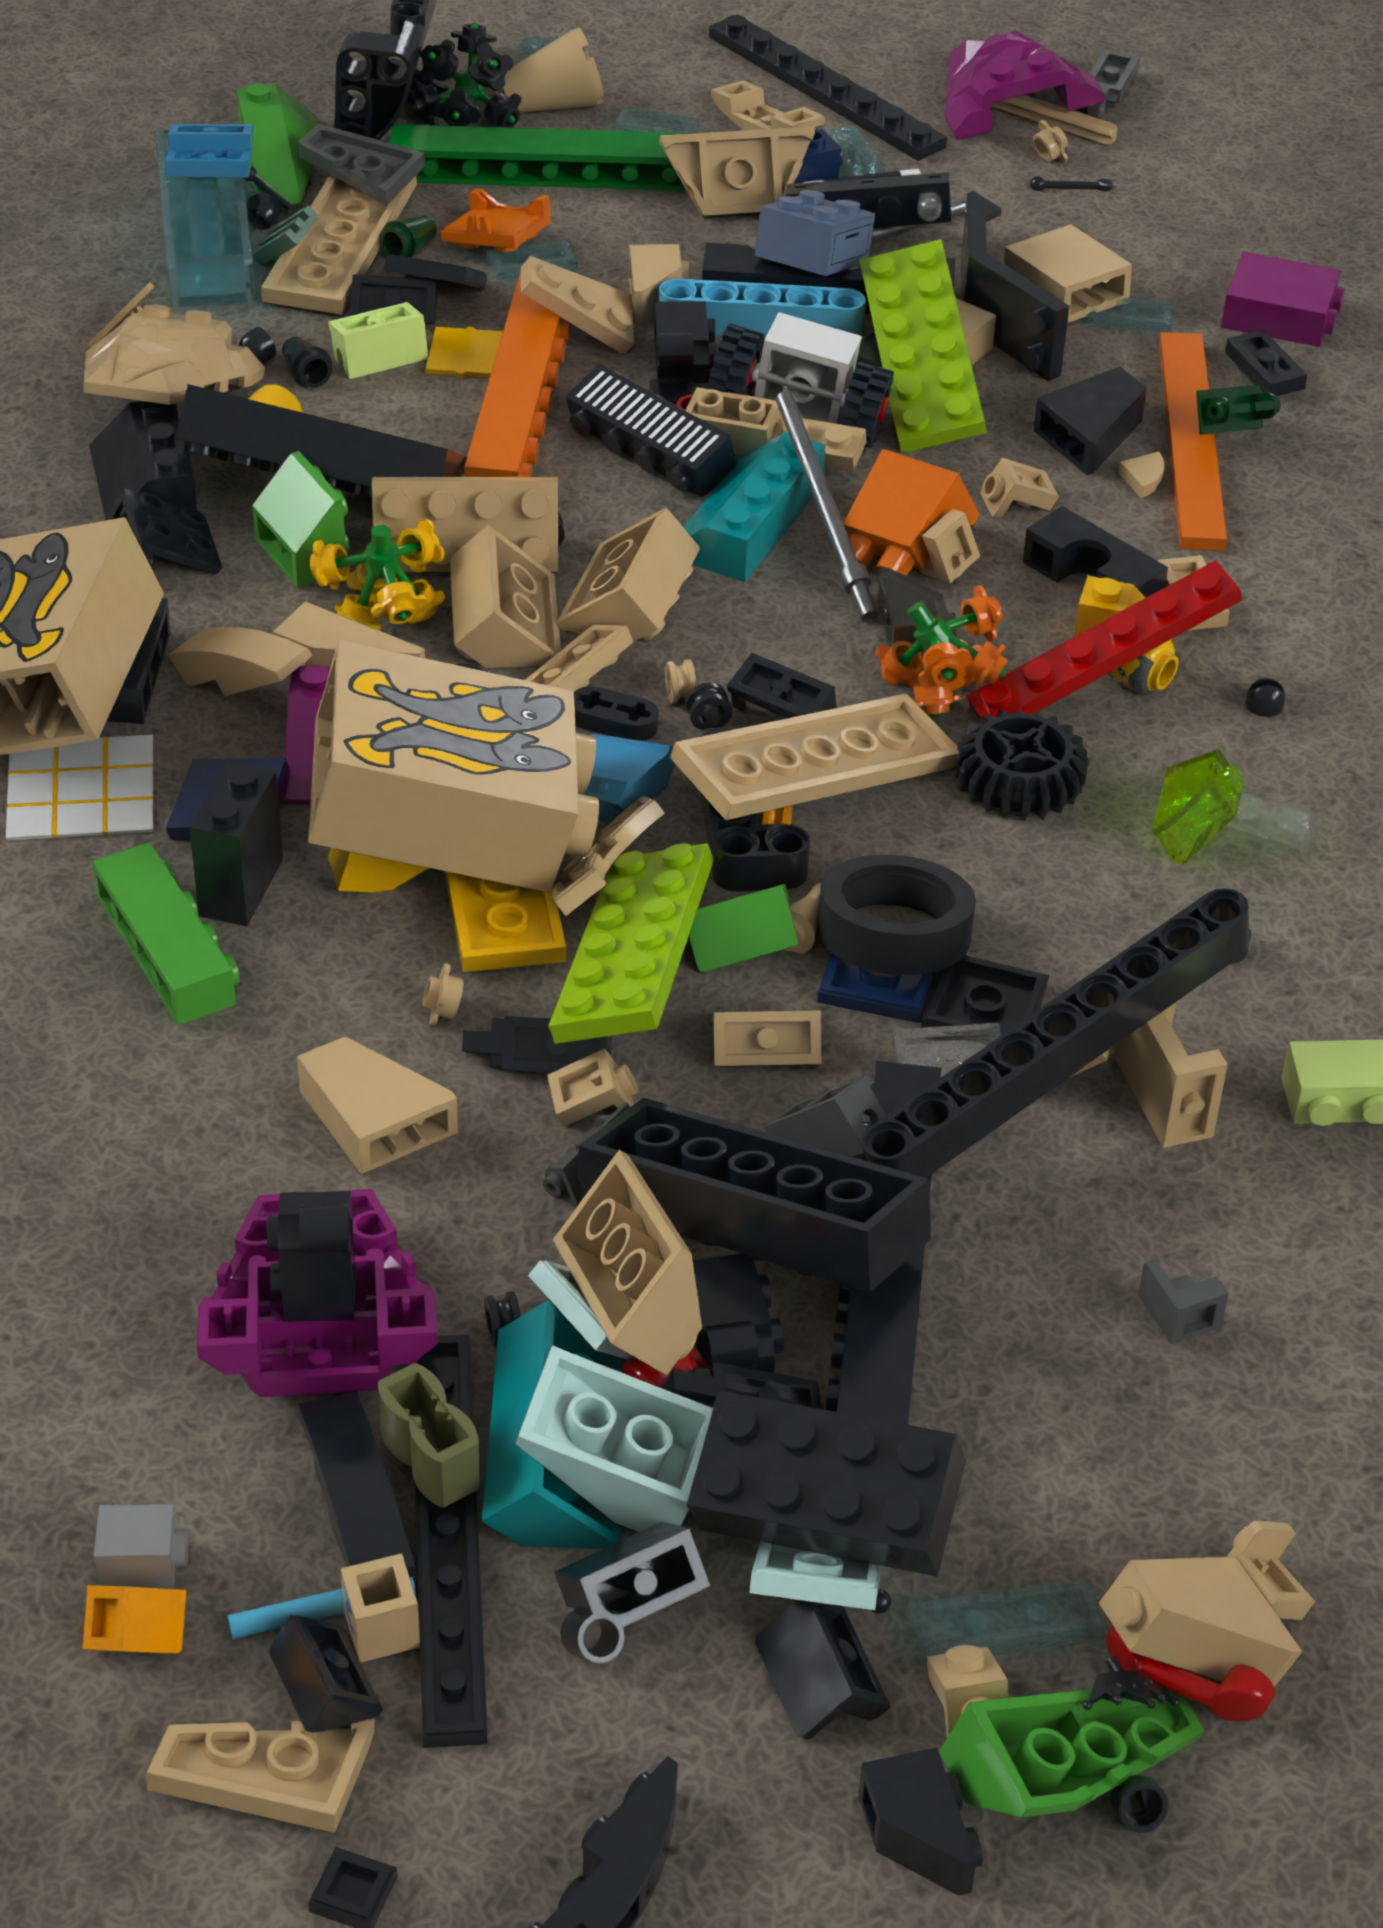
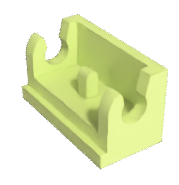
M408 302L328 321L335 360L337 363L343 362L344 372L349 379L428 359L424 315Z

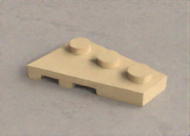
M532 256L521 266L522 294L619 353H627L634 345L632 294Z

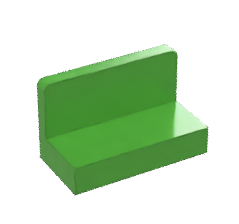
M785 884L697 909L689 933V940L697 968L700 972L710 971L777 952L798 944L799 940L788 904H790Z

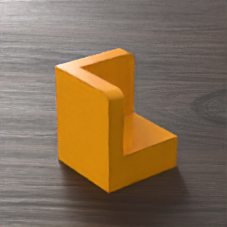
M87 1585L82 1649L180 1653L183 1644L187 1590Z

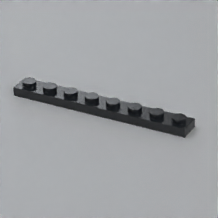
M738 14L726 17L725 20L709 26V38L913 159L920 161L946 148L947 136L931 128L929 124L919 121L904 112L903 109L895 107L878 97L874 92L859 86L848 77L825 66L821 61L811 58L799 51L797 47L787 44L775 37L771 32L751 23L745 17Z

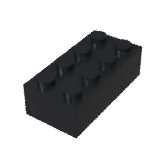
M718 1390L686 1506L702 1531L938 1577L966 1459L958 1438L954 1433Z

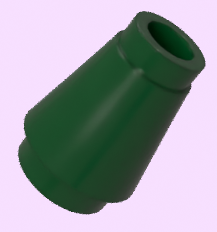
M426 215L391 221L385 225L380 234V247L386 256L393 254L413 257L436 236L437 227L433 219Z

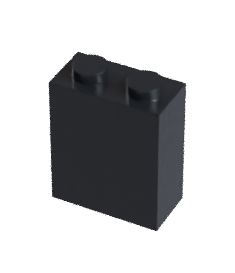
M227 761L189 827L198 915L247 927L283 861L277 776L274 770Z

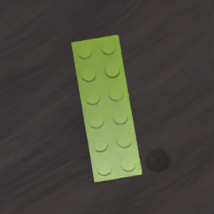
M942 239L860 259L882 367L894 372L889 400L901 452L916 451L987 433Z
M679 843L662 851L644 854L640 851H631L620 855L612 863L604 879L606 885L599 892L548 1025L555 1044L658 1029L714 861L708 843L693 846L687 843Z

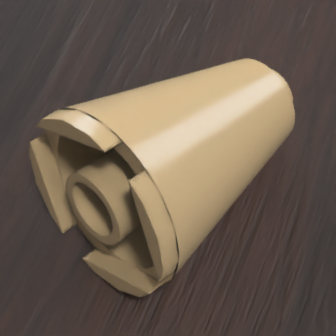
M579 27L570 30L514 65L510 71H507L504 77L505 86L499 91L493 90L494 96L499 93H503L509 98L514 93L521 96L522 100L518 106L520 113L591 107L604 103L602 100L604 94L594 57L590 58L588 51H583L582 47L589 44Z

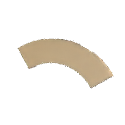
M642 796L598 833V842L591 847L585 858L575 856L562 871V875L567 881L564 885L560 881L554 885L552 900L565 916L606 885L604 881L605 875L616 858L642 832L665 814L655 799Z

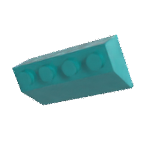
M788 432L782 433L745 454L739 460L737 466L722 480L684 525L683 528L700 547L692 565L746 582L813 499ZM811 440L824 473L826 444Z
M547 1300L498 1330L482 1522L520 1546L604 1549L621 1541L622 1525L613 1522L515 1443L552 1346L621 1373L622 1365L627 1359L596 1351L559 1309Z

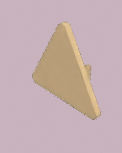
M151 282L148 283L86 346L90 349L120 326L129 316L144 310L141 306L145 303L155 286Z

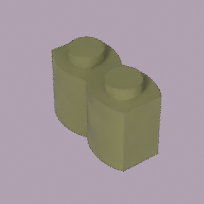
M413 1363L379 1380L378 1393L382 1439L388 1450L398 1460L412 1466L413 1479L420 1492L428 1500L444 1508L480 1489L479 1439L476 1428L464 1412L446 1403L445 1390L438 1378L427 1368Z

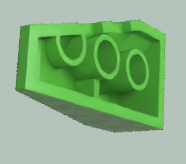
M256 83L246 88H236L239 124H253L254 127L251 166H254L257 175L289 203L302 207L310 182L309 177L312 167H315V165L299 157L298 142L319 124L317 116L277 85ZM254 183L256 194L265 193Z
M1088 1689L969 1702L940 1748L939 1753L948 1770L954 1771L957 1775L962 1797L966 1804L1017 1817H1028L1075 1811L1122 1784L1130 1775L1139 1774L1190 1745L1201 1737L1205 1730L1186 1697L1167 1689L1164 1690L1179 1699L1178 1706L1174 1707L1168 1701L1160 1703L1152 1698L1155 1700L1156 1706L1151 1709L1146 1704L1122 1698V1703L1119 1705L1113 1703V1701L1101 1699L1092 1704L1090 1710H1086L1083 1708V1702L1089 1700L1092 1690Z

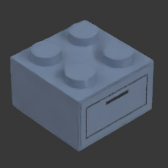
M802 190L800 195L795 197H778L777 202L763 205L760 208L754 256L824 276L860 265V259L869 257L875 213L861 210L860 204L854 201L837 200L832 202L825 200L823 193L812 190Z

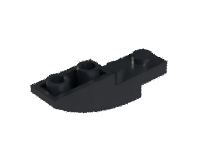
M667 1756L651 1774L647 1771L641 1773L628 1788L624 1802L609 1818L603 1815L594 1821L584 1835L581 1844L583 1849V1876L577 1877L569 1884L560 1898L558 1909L543 1924L536 1922L529 1928H633L657 1886L669 1851L674 1828L678 1763Z

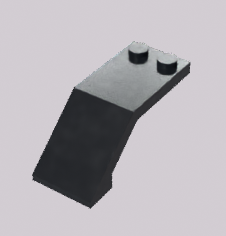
M975 191L967 193L962 242L961 300L995 314L996 322L993 345L1023 364L1027 370L1035 372L1047 381H1051L1061 376L1069 305L987 253L986 222L1001 216L1002 208Z

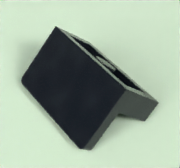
M796 1600L756 1635V1646L798 1737L811 1739L842 1712L870 1721L879 1718L891 1708L843 1606Z

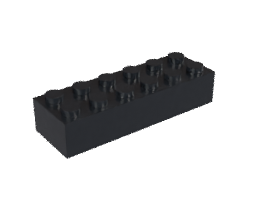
M190 384L187 385L175 438L190 442L188 451L227 461L229 453H232L231 462L270 472L271 464H275L274 473H277L291 453L300 451L312 466L316 465L319 467L324 479L334 489L354 493L356 485L361 486L360 494L371 498L373 477H463L467 458L446 448Z
M642 1098L578 1146L582 1198L585 1197L618 1150H621L630 1157L679 1234L697 1239L705 1245L720 1246L746 1254L754 1260H765L785 1266L803 1275H814L837 1282L851 1290L870 1293L931 1239L930 1185L928 1178L647 1098Z

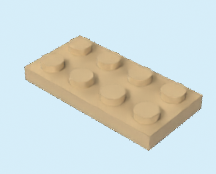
M558 477L372 478L373 527L377 525L389 527L391 542L397 545L401 531L406 528L413 529L417 527L420 520L428 519L434 524V533L444 549V559L437 564H428L423 572H450V557L487 525H490L550 572H558ZM399 556V565L403 571L415 572Z

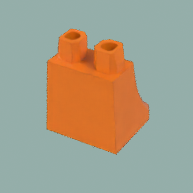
M882 449L843 524L849 534L848 537L858 562L864 564L867 568L874 554L881 556L876 565L879 573L886 579L901 584L912 567L923 570L930 561L922 535L951 509L965 512L969 525L973 528L980 513L959 473Z

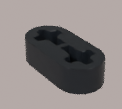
M593 686L583 687L574 692L575 725L579 728L608 736L646 741L653 738L658 731L659 711L652 701Z

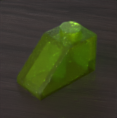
M1220 749L1167 767L1152 832L1175 863L1184 864L1190 860L1237 816L1241 794L1244 791V781L1239 769L1235 765L1229 764Z

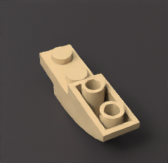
M697 387L685 410L730 435L734 453L742 457L782 433L788 432L776 400ZM802 418L810 440L826 444L824 467L854 472L866 444V429Z

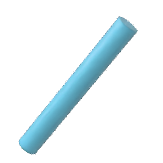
M410 1577V1581H411V1584H412V1587H413V1590H414V1594H415V1597H416V1591H415V1586H414L413 1577ZM342 1589L227 1615L232 1640L282 1629L290 1615L320 1620L345 1614Z

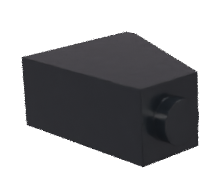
M1119 366L1037 397L1033 431L1084 474H1092L1142 422L1147 387Z

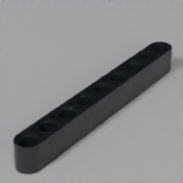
M1222 888L1215 889L1196 900L871 1125L865 1131L863 1137L865 1160L924 1178L930 1176L1241 957L1248 950L1250 943L1249 905L1246 897L1234 889Z

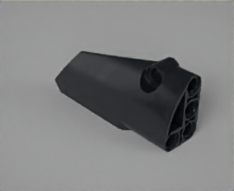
M393 0L390 10V35L360 31V33H353L344 39L336 61L334 128L347 132L357 131L358 135L380 140L391 129L406 103L437 0ZM349 53H360L366 60H354L350 57ZM389 58H400L399 66L390 62ZM348 90H357L363 96L349 94Z

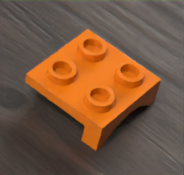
M476 188L469 193L470 211L440 231L441 241L457 243L458 247L465 249L484 245L494 246V250L498 252L515 251L519 248V245L535 237L540 230L551 223L549 195L541 194L528 206L511 207L497 202L484 189Z

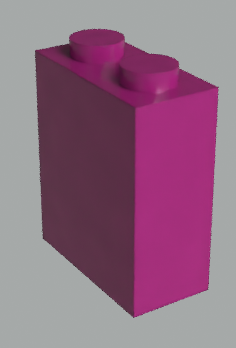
M1243 251L1226 294L1221 328L1245 333L1265 330L1271 338L1320 347L1324 334H1333L1337 314L1340 313L1345 288L1338 287L1341 270Z

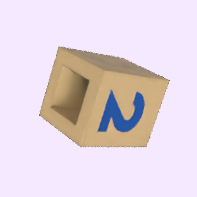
M402 1553L341 1568L344 1613L360 1663L420 1648L418 1603Z

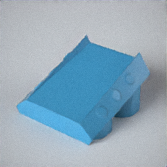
M599 734L590 735L596 738V755L590 782L583 795L598 798L599 820L610 823L641 796L655 799L667 788L675 767V763L670 758L673 750L671 745Z

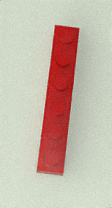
M1215 560L1006 673L1005 676L997 678L994 684L988 683L966 695L968 704L979 720H981L982 715L996 717L999 709L1004 710L1008 714H1015L1018 708H1020L1024 714H1034L1036 711L1044 709L1242 601L1240 588Z

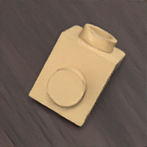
M1253 1521L1237 1534L1233 1541V1549L1227 1557L1236 1556L1279 1619L1302 1620L1315 1603V1600L1278 1560L1294 1538L1296 1532L1288 1523Z
M959 1645L950 1648L945 1654L927 1656L930 1683L944 1706L946 1737L949 1736L969 1702L1009 1698L1008 1679L988 1647L979 1648L973 1645Z

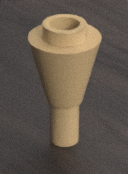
M821 883L815 884L806 897L789 905L799 942L794 947L784 949L785 951L805 954L812 948L817 932Z

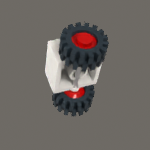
M778 312L765 340V335L761 332L728 324L723 333L722 341L720 340L717 355L715 354L708 390L713 389L750 396L752 386L756 382L754 397L775 400V397L783 391H791L802 418L866 429L865 446L872 448L887 409L894 372L861 361L858 362L856 367L862 336Z

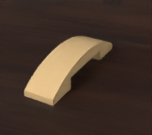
M744 80L711 89V98L718 108L742 130L811 126L819 129L826 124L824 115L806 107L784 113L764 103L763 89Z

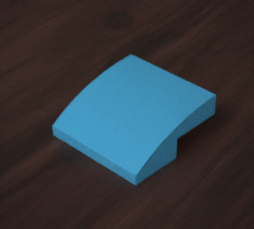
M171 124L168 132L169 151L165 159L166 177L249 178L253 152V124Z

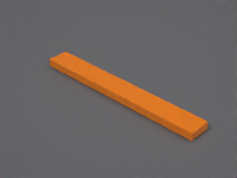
M1160 332L1159 353L1180 549L1225 551L1227 534L1215 435L1199 434L1196 391L1209 390L1203 335Z

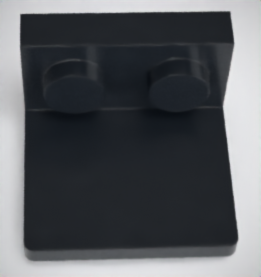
M124 488L106 520L126 518L150 566L153 564L155 555L211 574H218L221 571L222 564L207 519L200 511L190 506L179 507L164 502L151 493L144 492L140 494Z

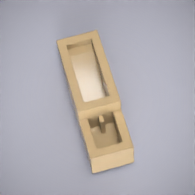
M216 627L200 630L168 654L187 685L194 686L216 680L225 696L280 682L312 657L307 647L289 639L264 631L241 627Z

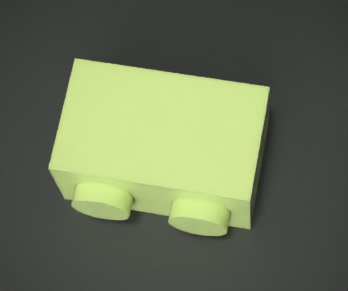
M1383 1040L1289 1042L1281 1078L1293 1124L1314 1123L1321 1126L1338 1122L1383 1124Z

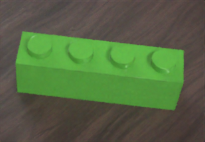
M148 842L92 861L97 898L177 1026L236 1005L234 985L240 983L237 965L230 954L223 955L220 951L218 939L211 923L208 921L202 923L198 917L197 906L190 891H181L179 888L176 873L170 860L167 858L161 860L152 844Z

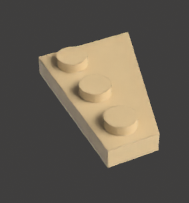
M375 1719L353 1723L351 1728L330 1729L313 1733L307 1732L301 1721H292L291 1730L255 1731L248 1722L169 1725L146 1772L147 1790L335 1833L374 1736Z

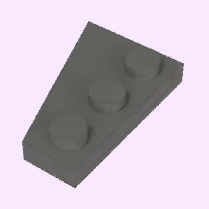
M317 124L298 142L299 157L386 206L425 167L424 152L322 124Z

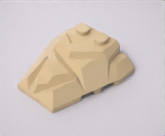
M145 305L144 310L129 316L120 326L85 352L83 393L171 405L184 402L188 384L206 388L215 383L214 391L223 393L228 391V384L245 388L259 382L264 376L265 367L248 347L231 345L232 328L226 321L211 319L212 314L210 312L190 310L186 311L185 315L171 314L170 308L167 306Z

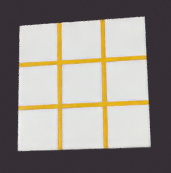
M153 735L99 737L97 741L9 754L6 841L154 832Z

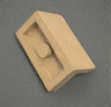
M820 1010L710 1012V1023H713L714 1066L822 1064Z

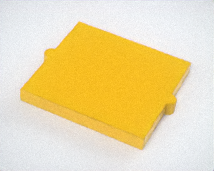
M435 327L425 369L426 374L454 375L457 378H464L465 376L490 378L503 331L474 329V327H467L466 329Z

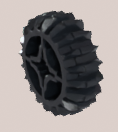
M1018 708L1015 714H1008L1004 710L999 709L996 717L982 715L979 723H969L967 732L961 735V740L958 742L957 750L959 753L955 759V770L957 771L956 777L959 778L960 790L968 791L971 803L983 801L985 812L999 807L1004 818L1011 811L1020 812V816L1025 821L1028 814L1035 811L1038 816L1044 819L1049 809L1061 814L1064 805H1073L1079 793H1082V788L1085 786L1089 760L1087 750L1083 746V738L1073 735L1072 725H1059L1057 716L1046 719L1040 716L1039 710L1034 714H1024Z

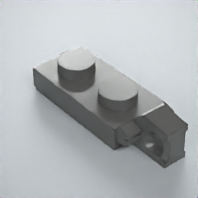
M1106 50L1101 52L1089 74L1093 75L1105 93V102L1088 106L1086 115L1102 119L1107 106L1115 108L1120 103L1138 72L1140 57Z

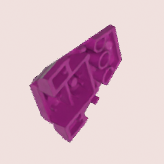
M1013 30L1010 33L993 35L985 41L966 40L950 52L945 120L955 139L959 140L993 131L990 103L1053 87L1067 111H1072L1105 102V93L1093 75L1023 33Z
M372 1189L345 1190L351 1191L357 1281L355 1320L284 1322L282 1298H272L270 1286L271 1263H279V1253H268L267 1218L278 1217L280 1194L258 1195L235 1238L236 1253L230 1263L222 1262L217 1271V1289L212 1297L204 1296L198 1307V1358L225 1375L240 1374L251 1391L260 1397H293L309 1394L378 1390V1381L391 1375L392 1365L413 1364L438 1344L435 1293L429 1283L422 1285L416 1276V1262L409 1251L402 1252L397 1244V1230Z

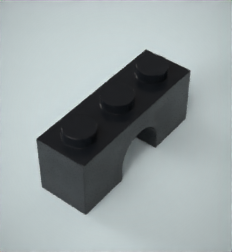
M1064 506L1056 509L1026 529L1023 563L1056 583L1069 575L1084 573L1096 576L1097 578H1111L1118 582L1134 584L1145 598L1165 588L1168 572L1167 566Z

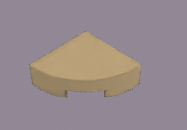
M1159 452L1121 461L1119 475L1140 498L1154 493L1157 485L1161 482L1164 473V460Z

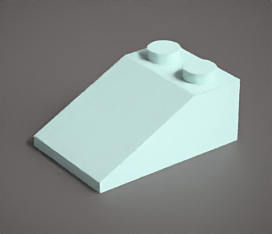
M552 1346L515 1444L617 1524L638 1532L661 1522L681 1526L689 1510L686 1504L713 1408Z

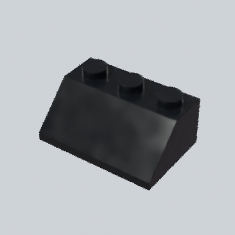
M147 401L130 402L89 444L105 521L124 488L140 494L144 492L154 494L162 501L179 507L190 506L197 509L194 473L186 442L175 438L180 419L176 403L168 405Z

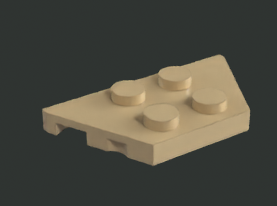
M815 126L661 135L659 137V144L702 217L760 213L761 206L777 202L778 197L785 196L787 184L794 183L803 164L802 161L809 143L814 137Z

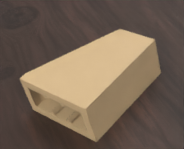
M346 1036L297 1056L301 1094L361 1174L458 1133L457 1097L451 1090Z
M1236 1556L1130 1560L1099 1602V1605L1130 1652L1219 1681H1223L1232 1666L1242 1664L1261 1671L1270 1679L1275 1687L1302 1653L1298 1644Z

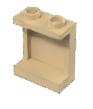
M1176 1002L1117 1043L1114 1053V1059L1163 1148L1214 1137L1228 1065L1219 1049L1193 1055L1187 1054L1172 1028Z

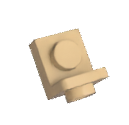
M1002 457L993 472L985 478L980 492L991 516L995 518H1002L1012 501L1023 507L1030 508L1033 505L1050 511L1059 498L1044 470Z
M951 509L922 535L930 561L923 570L919 569V571L923 575L952 583L980 557L965 512Z
M605 1048L547 1075L556 1115L565 1127L611 1105H615L618 1109L623 1103H628L632 1107L634 1105L632 1096L638 1094L636 1081L626 1064L618 1066Z

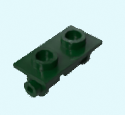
M1260 384L1196 391L1200 435L1262 428L1263 419L1273 418L1281 408V402L1274 394L1270 392L1260 393Z

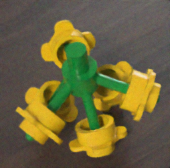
M428 519L420 520L417 527L413 529H403L398 538L397 545L391 542L389 527L385 525L373 527L371 530L372 542L366 546L365 552L358 555L348 556L341 544L333 545L331 543L324 545L322 540H317L313 544V553L310 556V569L319 586L329 585L332 590H336L339 588L340 582L346 581V585L350 590L361 591L360 596L346 594L343 603L335 604L334 609L338 615L380 631L382 627L378 623L380 617L389 619L391 624L423 622L437 612L438 605L445 599L444 592L442 590L434 591V588L427 580L420 579L411 582L399 565L400 556L406 565L419 573L425 571L428 564H437L443 561L444 549L434 533V524ZM357 565L355 571L350 572V566Z

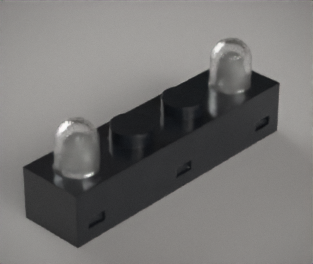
M949 172L787 184L785 196L790 197L799 196L802 190H812L823 193L825 195L824 199L828 201L850 200L860 204L861 210L875 213L873 228L952 222Z

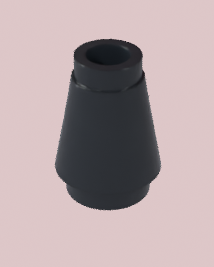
M291 337L285 341L282 347V354L296 383L311 388L324 385L332 373V360L328 352L300 337Z

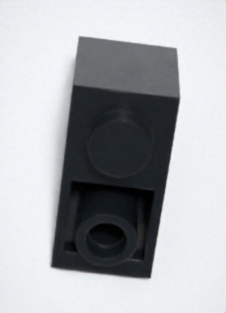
M932 1748L862 1763L858 1797L876 1852L958 1896L971 1893L975 1868L982 1866L981 1845L975 1828H965L959 1812V1810H962L963 1800L957 1775L954 1771L945 1772L938 1749Z

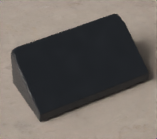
M290 1615L271 1644L269 1652L304 1729L311 1733L322 1732L378 1717L383 1709L342 1625L298 1615Z

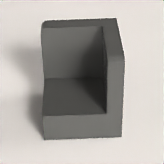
M1154 1259L1143 1264L1138 1296L1169 1342L1173 1344L1221 1328L1228 1291L1218 1277L1196 1284L1188 1275L1170 1280L1157 1260Z

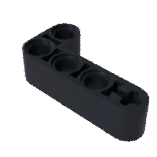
M712 728L705 731L701 736L730 731L732 729ZM700 792L707 843L714 859L711 867L712 876L719 887L728 891L741 892L761 891L785 884L786 889H792L804 884L808 877L810 836L807 831L794 824L757 825L755 814L725 820Z

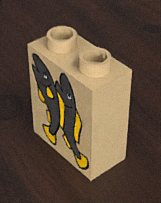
M125 517L0 539V755L98 740L164 596V592Z
M339 639L315 720L308 843L551 893L564 854L585 858L591 849L599 816V800L597 797L583 794L589 785L594 767L596 738L576 733L574 691Z

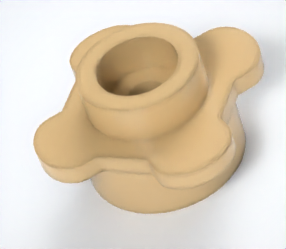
M1044 120L1038 123L1040 131L1032 137L1035 150L1049 163L1056 158L1063 163L1066 162L1068 156L1064 148L1068 146V141L1064 132L1057 126L1051 128Z
M444 963L439 978L430 976L426 984L422 1005L425 1008L431 1009L429 1025L436 1026L439 1016L453 1020L460 1005L464 980L463 978L449 975L450 964Z

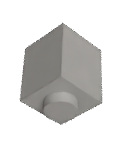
M174 1504L99 1505L94 1547V1562L98 1585L174 1589L176 1567H185L188 1562L187 1529H177Z

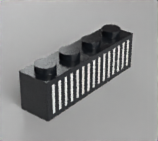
M602 364L596 366L565 396L571 415L569 419L577 432L583 436L591 434L597 437L615 454L619 455L623 452L634 458L637 464L648 473L656 471L662 474L680 491L685 492L688 489L698 496L704 497L737 466L730 435Z

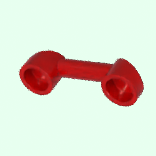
M1114 1626L1111 1627L1106 1635L1108 1653L1110 1657L1115 1656L1124 1671L1143 1672L1162 1688L1209 1707L1217 1717L1224 1720L1243 1722L1259 1718L1265 1713L1275 1696V1688L1270 1679L1254 1667L1242 1664L1234 1665L1230 1668L1222 1683L1218 1684L1182 1668L1130 1652Z

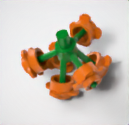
M982 585L973 587L974 597L962 601L960 608L961 616L946 622L941 616L933 618L923 601L915 603L907 610V614L917 627L913 634L916 639L915 643L898 641L891 648L886 644H881L875 651L876 657L882 663L881 671L884 681L891 686H896L900 683L909 684L914 688L915 700L913 701L926 714H931L933 717H938L940 713L949 712V704L953 703V701L961 700V694H953L952 690L967 687L975 679L978 680L976 686L979 688L985 680L994 684L998 677H1003L1006 674L1004 668L1009 660L1002 656L1006 646L1001 644L998 648L989 642L997 639L996 627L997 624L1002 622V609L994 596H987ZM965 626L972 636L976 637L984 634L988 641L985 642L983 647L981 645L970 647L967 642L955 637L951 630ZM922 649L924 650V655H923V656H922V654H921V652H920Z

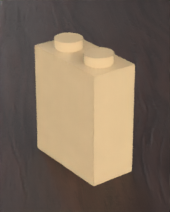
M1072 224L1005 246V265L1069 305L1067 323L1129 302L1132 264Z

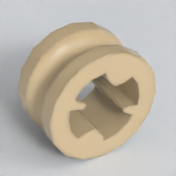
M691 659L684 660L680 666L675 665L673 661H668L665 664L666 690L671 704H677L680 698L686 699L688 693L696 687L695 670Z

